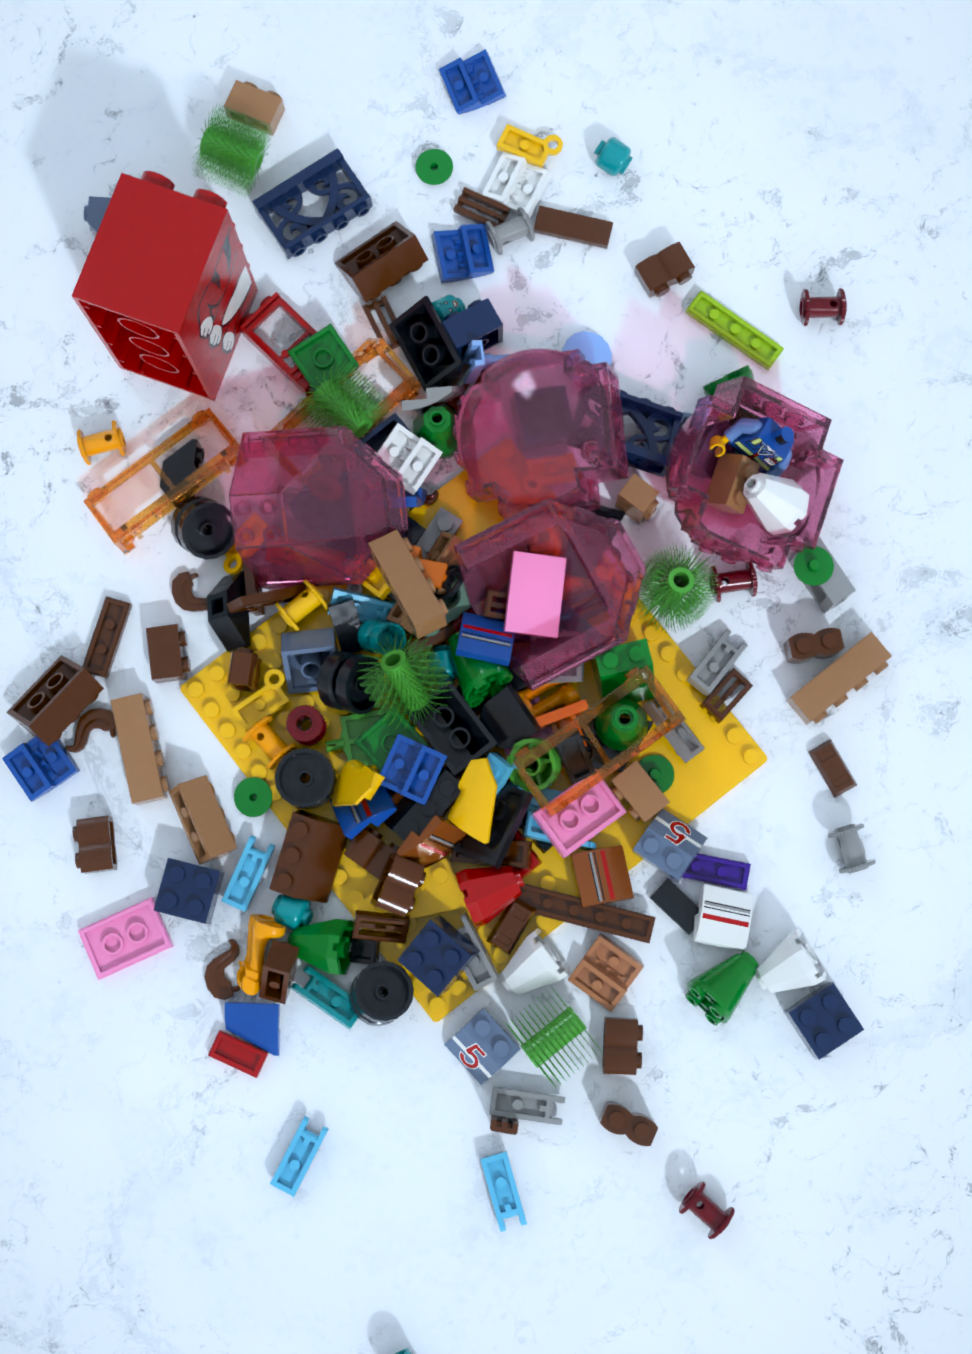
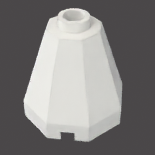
M759 473L752 475L744 483L743 495L756 520L772 535L792 532L796 527L793 523L798 518L802 520L807 515L809 494L794 480Z
M539 928L525 938L502 972L504 977L502 983L510 993L514 991L519 995L558 982L571 972L569 966L564 969L562 964L566 960L548 936L543 939L539 936L542 932Z
M799 929L790 933L757 969L759 974L756 975V978L763 990L768 989L771 993L814 986L826 979L825 970L819 972L818 967L822 963L805 936L801 939L799 938L802 933Z

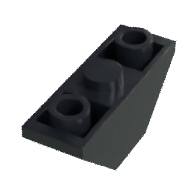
M191 439L165 459L162 464L160 488L176 508L181 502L195 497L196 489H199L201 485V473H198L199 463L203 464L204 448H201L202 446L197 439Z
M244 571L236 575L223 577L207 596L208 622L227 652L230 653L238 651L239 647H251L249 611L229 613L227 603L241 596H246Z

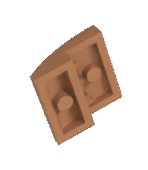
M600 933L574 969L568 981L612 1012L643 969L644 964Z

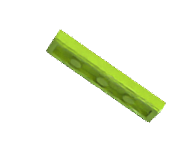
M700 290L685 311L687 315L767 371H769L784 350L782 346L702 290Z

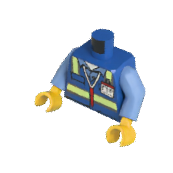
M770 417L759 419L741 418L724 431V436H713L709 442L710 450L718 446L715 450L716 457L724 455L725 444L728 443L739 454L745 455L760 464L758 470L760 473L780 477L789 466L793 454L791 447L794 444V433L790 427L785 426L782 428Z

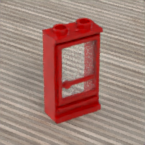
M275 292L272 296H267L260 303V308L256 312L248 314L242 320L241 332L302 393L310 392V385L287 351L317 333V331ZM303 393V394H304L306 397H308L311 393Z

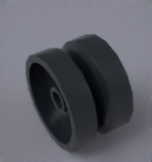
M204 496L191 497L181 502L174 510L171 519V533L176 543L192 555L205 560L216 559L226 554L234 545L237 536V522L230 510L213 499Z
M347 651L333 652L322 664L318 675L317 689L321 701L325 706L333 709L346 710L359 715L369 713L374 709L376 701H373V698L371 701L370 691L369 694L368 692L366 694L367 683H365L366 686H362L361 683L367 680L364 679L363 675L372 676L370 674L375 673V671H362V669L376 670L374 668H380L381 666L358 663L379 661L375 658L366 657L367 655H356Z
M308 748L296 749L285 755L277 765L275 773L276 789L281 797L296 808L305 810L316 809L329 802L337 781L336 770L330 760L317 750ZM306 773L309 774L310 781L308 783L301 782V778L305 777Z
M379 961L368 965L354 978L349 988L348 999L351 1010L359 1020L367 1025L383 1026L392 1023L408 1010L413 1000L414 988L412 980L404 968L394 962ZM379 989L383 991L381 995H384L385 997L379 996Z

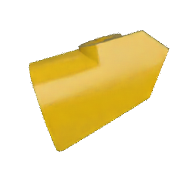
M488 758L474 759L469 762L458 784V789L461 792L447 817L459 829L484 844L490 841L498 787Z
M359 760L348 761L343 766L335 783L332 805L335 807L358 805L363 798L371 801L385 777Z

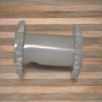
M522 207L517 208L518 217L493 227L490 221L485 223L489 242L498 255H503L502 246L524 236H527L531 242L534 241L535 234L532 222Z
M862 823L842 826L828 833V838L837 836L846 864V867L839 869L841 874L858 872L876 863L875 859H866L857 830L865 827Z

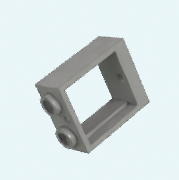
M809 538L797 547L798 549L793 552L794 557L789 563L793 567L796 555L802 549L810 546L823 548L830 554L833 559L834 570L829 580L818 586L804 584L825 614L845 601L856 589L821 538L815 541Z

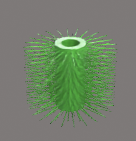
M218 113L217 117L219 118H216V115L215 118L211 116L212 123L210 121V126L208 120V128L203 132L201 143L198 145L200 146L198 160L200 161L199 166L201 165V173L203 168L207 172L209 167L210 174L214 172V175L216 173L217 176L219 171V180L224 175L225 182L228 177V180L229 178L232 179L233 185L235 183L236 186L238 181L239 187L241 185L242 188L243 185V189L244 187L246 189L247 185L248 187L249 184L251 186L250 181L253 185L252 179L254 180L255 176L256 180V173L258 174L262 162H264V149L267 142L265 137L267 138L266 128L264 132L263 130L261 132V129L259 131L258 128L257 134L255 130L256 124L254 128L253 126L251 128V125L249 127L248 124L247 130L245 123L243 125L242 122L241 125V121L239 123L238 120L236 125L235 119L233 121L232 118L231 121L229 117L227 121L226 119L220 120L221 114L219 116Z
M348 370L343 375L337 376L336 374L334 378L331 373V379L328 378L326 381L324 371V382L320 383L316 391H313L314 395H311L313 396L311 399L314 401L306 404L309 406L305 410L308 408L309 410L303 414L304 416L310 412L307 417L313 414L310 419L313 417L317 419L314 425L318 422L319 424L316 427L321 425L317 431L324 427L321 432L327 429L324 434L327 432L331 434L328 440L332 437L333 439L326 446L334 440L335 442L331 446L338 441L341 442V445H344L343 448L347 442L349 443L348 446L352 441L355 444V440L358 441L359 438L362 439L364 435L366 436L371 427H377L372 425L374 424L373 421H375L373 419L376 418L372 416L384 408L377 409L380 401L375 404L378 400L377 398L373 401L376 395L370 399L376 391L368 396L370 392L365 393L370 387L362 392L365 387L361 390L359 389L362 385L358 387L362 380L358 384H356L358 379L353 382L356 377L350 380L355 373L349 378L347 377L350 373L344 376Z
M683 542L681 562L680 550L679 555L677 554V559H675L674 550V561H672V552L668 562V558L664 560L661 558L659 562L657 557H655L657 560L655 564L658 566H650L647 563L645 564L646 567L642 565V575L638 579H634L640 580L639 582L643 581V579L645 580L639 585V588L644 587L643 589H647L640 594V596L646 595L644 596L646 599L641 600H644L642 601L645 603L643 605L649 608L644 613V616L653 608L655 609L652 613L659 607L651 621L659 613L657 617L659 619L656 620L661 623V617H663L664 621L666 618L665 625L666 627L668 625V631L669 621L667 622V616L668 620L670 617L671 628L673 620L675 630L674 614H676V623L679 618L678 622L682 624L684 620L687 626V622L690 623V617L692 622L696 619V615L698 617L702 612L704 613L703 610L707 605L704 608L700 605L707 604L703 600L706 601L705 595L711 591V589H705L714 588L706 587L705 585H718L707 582H719L701 580L705 577L704 574L700 575L702 571L699 567H702L704 561L695 569L693 568L697 563L690 569L698 555L691 563L692 557L688 555L686 557L685 553L683 557Z
M412 636L405 644L404 651L401 650V641L398 650H396L395 639L394 650L392 647V651L390 648L387 654H380L383 656L382 659L376 658L381 660V662L358 663L381 666L380 668H374L376 670L362 669V671H375V673H372L374 675L369 676L367 679L375 678V680L371 681L370 685L367 683L368 687L373 686L375 688L372 690L373 693L370 698L374 693L380 695L377 698L373 695V701H376L375 705L378 702V708H381L378 715H380L384 707L389 706L392 711L394 709L397 710L395 712L397 717V713L403 710L401 707L404 705L405 708L399 724L405 717L404 714H407V709L408 711L410 710L408 717L410 722L409 718L412 711H415L416 715V710L417 712L418 710L420 712L421 708L425 710L424 706L428 707V702L440 705V703L429 700L437 698V696H433L435 694L429 695V693H435L433 691L443 693L441 691H451V689L438 690L434 688H437L435 687L437 685L444 687L445 683L447 685L448 683H453L435 682L437 678H440L439 676L443 678L441 674L444 672V667L430 666L435 663L436 652L432 660L424 659L427 657V653L432 656L430 652L432 645H429L427 653L420 654L422 651L419 649L415 652L413 651L417 644L415 642L414 647L408 650L410 653L406 655V650ZM437 668H438L439 670H440V668L442 669V671H441V673H440L439 675H437L436 673H434V672H436L435 670H437ZM381 700H386L384 704L379 703ZM388 713L386 714V716H385V718H384L383 721H385L386 718L388 717V715H389Z
M566 1006L567 1009L565 1011L562 1010L560 1015L557 1013L558 1016L556 1018L552 1016L553 1020L551 1022L547 1019L549 1022L547 1025L542 1022L545 1026L542 1029L530 1016L540 1029L538 1032L533 1029L522 1015L535 1032L533 1036L517 1018L531 1037L530 1039H527L512 1021L526 1040L525 1043L520 1040L507 1024L521 1043V1048L537 1068L539 1067L554 1086L555 1084L541 1065L544 1063L559 1082L545 1062L549 1060L562 1076L550 1060L553 1056L567 1073L554 1054L558 1053L565 1061L559 1050L563 1049L566 1045L568 1046L569 1042L573 1043L572 1040L574 1038L577 1039L579 1034L582 1036L581 1033L583 1031L587 1033L585 1030L587 1027L570 1006Z

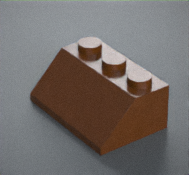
M395 221L334 264L354 292L364 302H368L378 298L381 292L388 287L397 285L410 272L419 270L423 263L429 259L416 235Z
M61 655L6 713L36 739L49 747L61 737L62 732L71 723L80 717L81 712L98 698L99 693L104 688L84 667Z
M305 810L293 812L269 889L293 898L328 903L348 837L344 836L339 822Z

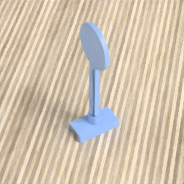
M588 331L577 332L569 337L562 348V352L491 355L490 353L484 354L482 340H472L462 356L464 364L469 366V371L463 380L464 384H473L482 370L492 369V367L563 363L572 376L579 380L593 381L607 373L612 363V353L608 343L601 336Z

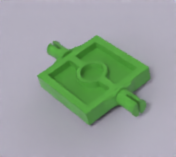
M379 709L366 714H352L340 717L342 726L341 739L325 741L326 746H329L326 747L327 752L343 749L348 761L356 759L367 766H374L372 761L354 741L384 715L383 712L382 715L381 712L378 715Z

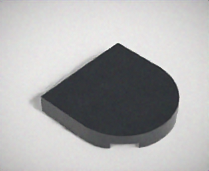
M512 684L488 700L482 708L480 721L498 743L496 746L500 748H512L515 743L528 739L541 730V727Z

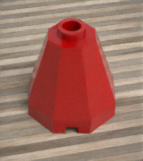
M512 866L500 867V869L494 867L464 869L455 873L460 891H463L465 897L463 899L477 927L487 924L522 894L521 887L525 886L520 871L514 872Z

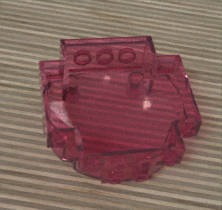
M550 349L523 350L510 354L492 365H488V368L481 374V383L471 386L467 395L460 396L459 414L455 415L456 424H453L452 429L458 444V449L455 450L456 462L468 472V480L465 482L467 495L476 502L498 500L499 515L509 523L601 509L598 483L629 478L619 378L607 362L591 364L585 360V355L580 349L563 352Z
M746 376L717 384L714 396L709 395L698 399L694 413L679 428L669 450L666 465V485L669 499L675 502L674 514L681 524L680 530L689 535V538H691L690 542L699 546L698 549L701 552L707 554L715 553L721 556L722 561L729 564H736L739 561L752 562L757 565L756 568L758 570L771 573L772 570L784 569L789 550L803 553L804 548L808 550L815 549L844 461L823 450L832 419ZM770 417L782 428L788 426L793 430L794 444L791 447L793 454L789 466L780 477L792 479L809 494L807 515L802 520L798 518L793 523L796 527L792 532L772 535L756 520L748 503L743 514L720 512L707 505L709 495L706 493L719 457L715 456V450L718 446L711 450L709 448L710 439L716 435L724 436V431L741 418L759 419ZM728 443L725 444V453L739 454Z

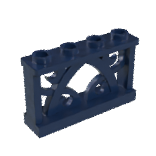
M338 148L252 201L255 212L262 219L287 259L302 255L307 247L314 243H321L327 238L328 234L334 230L345 228L350 220L357 216H364L373 206L371 196L358 180ZM342 170L349 182L338 184L336 172ZM323 181V182H324L323 188L328 187V186H329V188H326V189H317V188L315 187V185H317V184H319L320 182ZM345 189L353 190L357 194V200L349 205H345L343 203L344 200L351 197L346 193L339 194V191ZM309 191L317 196L329 195L328 205L322 217H308L298 214L303 205L302 193ZM295 199L297 204L292 211H289L293 205H288L287 203ZM272 212L283 219L278 228L269 217V214ZM289 222L292 223L290 227L291 235L296 230L301 232L293 240H288L283 236L284 228Z
M586 380L579 392L566 445L664 477L672 467L673 453L683 413L676 411L673 407L653 403L647 398H638L627 394L623 390L609 388L600 382ZM588 400L603 404L602 407L594 404V410L599 416L590 411L587 405ZM583 415L592 420L588 428L581 426ZM629 415L642 434L634 435L627 441L620 440L616 429L608 421L619 416ZM654 422L667 426L668 433L663 436H655L654 433L659 432L662 427H657ZM607 430L611 436L603 434L602 432H606ZM636 441H645L640 443L641 446L634 444ZM666 442L663 454L658 452L657 443Z

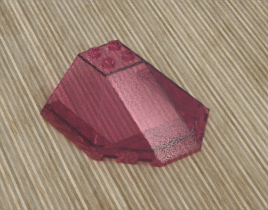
M345 425L242 433L229 492L235 548L262 588L292 587L304 584V580H308L314 586L363 584L377 566L371 556L368 543L395 530H398L402 537L408 530L403 475L395 468L392 469L382 460V457L366 443L364 444L353 434L354 432Z
M547 498L454 545L470 607L474 614L483 616L488 589L508 593L513 551L567 558L558 638L514 634L509 667L532 691L627 640L629 626L636 609L646 566L621 521L613 518L608 519L596 515L595 512L577 506L571 507L559 503L558 500ZM498 597L492 598L493 602L504 604L507 603V599ZM491 607L490 612L505 614L506 610Z

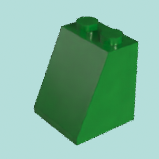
M646 638L593 652L591 664L602 705L616 698L632 699L636 703L654 699V668Z

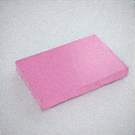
M519 551L512 552L503 632L558 638L567 558Z
M596 769L595 775L576 782L531 815L563 859L627 812Z
M153 897L78 930L98 980L174 947L160 912L153 911L155 906Z

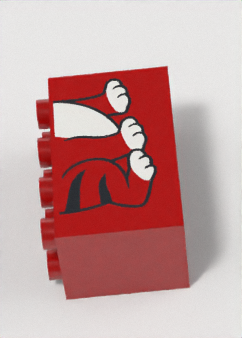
M144 171L141 179L121 173L71 296L119 368L215 401L242 333L240 329L241 322L249 314L258 292L250 270V264L247 262L243 251V245L240 243L235 230V224L231 219L228 209H226L227 202L218 194L205 189H196L193 197L174 191L175 184L170 179L153 171Z

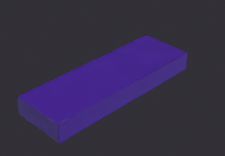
M698 853L682 878L746 890L751 864Z

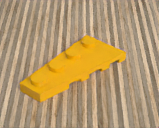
M447 858L424 869V872H426L424 883L415 890V905L410 913L407 912L406 915L410 919L466 907L463 891H460L457 878ZM372 895L350 905L354 915L356 910L395 914L371 904Z

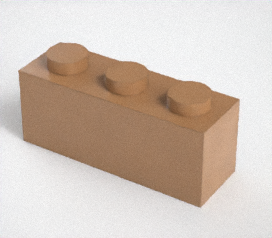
M207 775L180 783L169 791L199 865L226 856L237 849L235 836L229 830L224 810L218 804L215 797V789L209 782Z

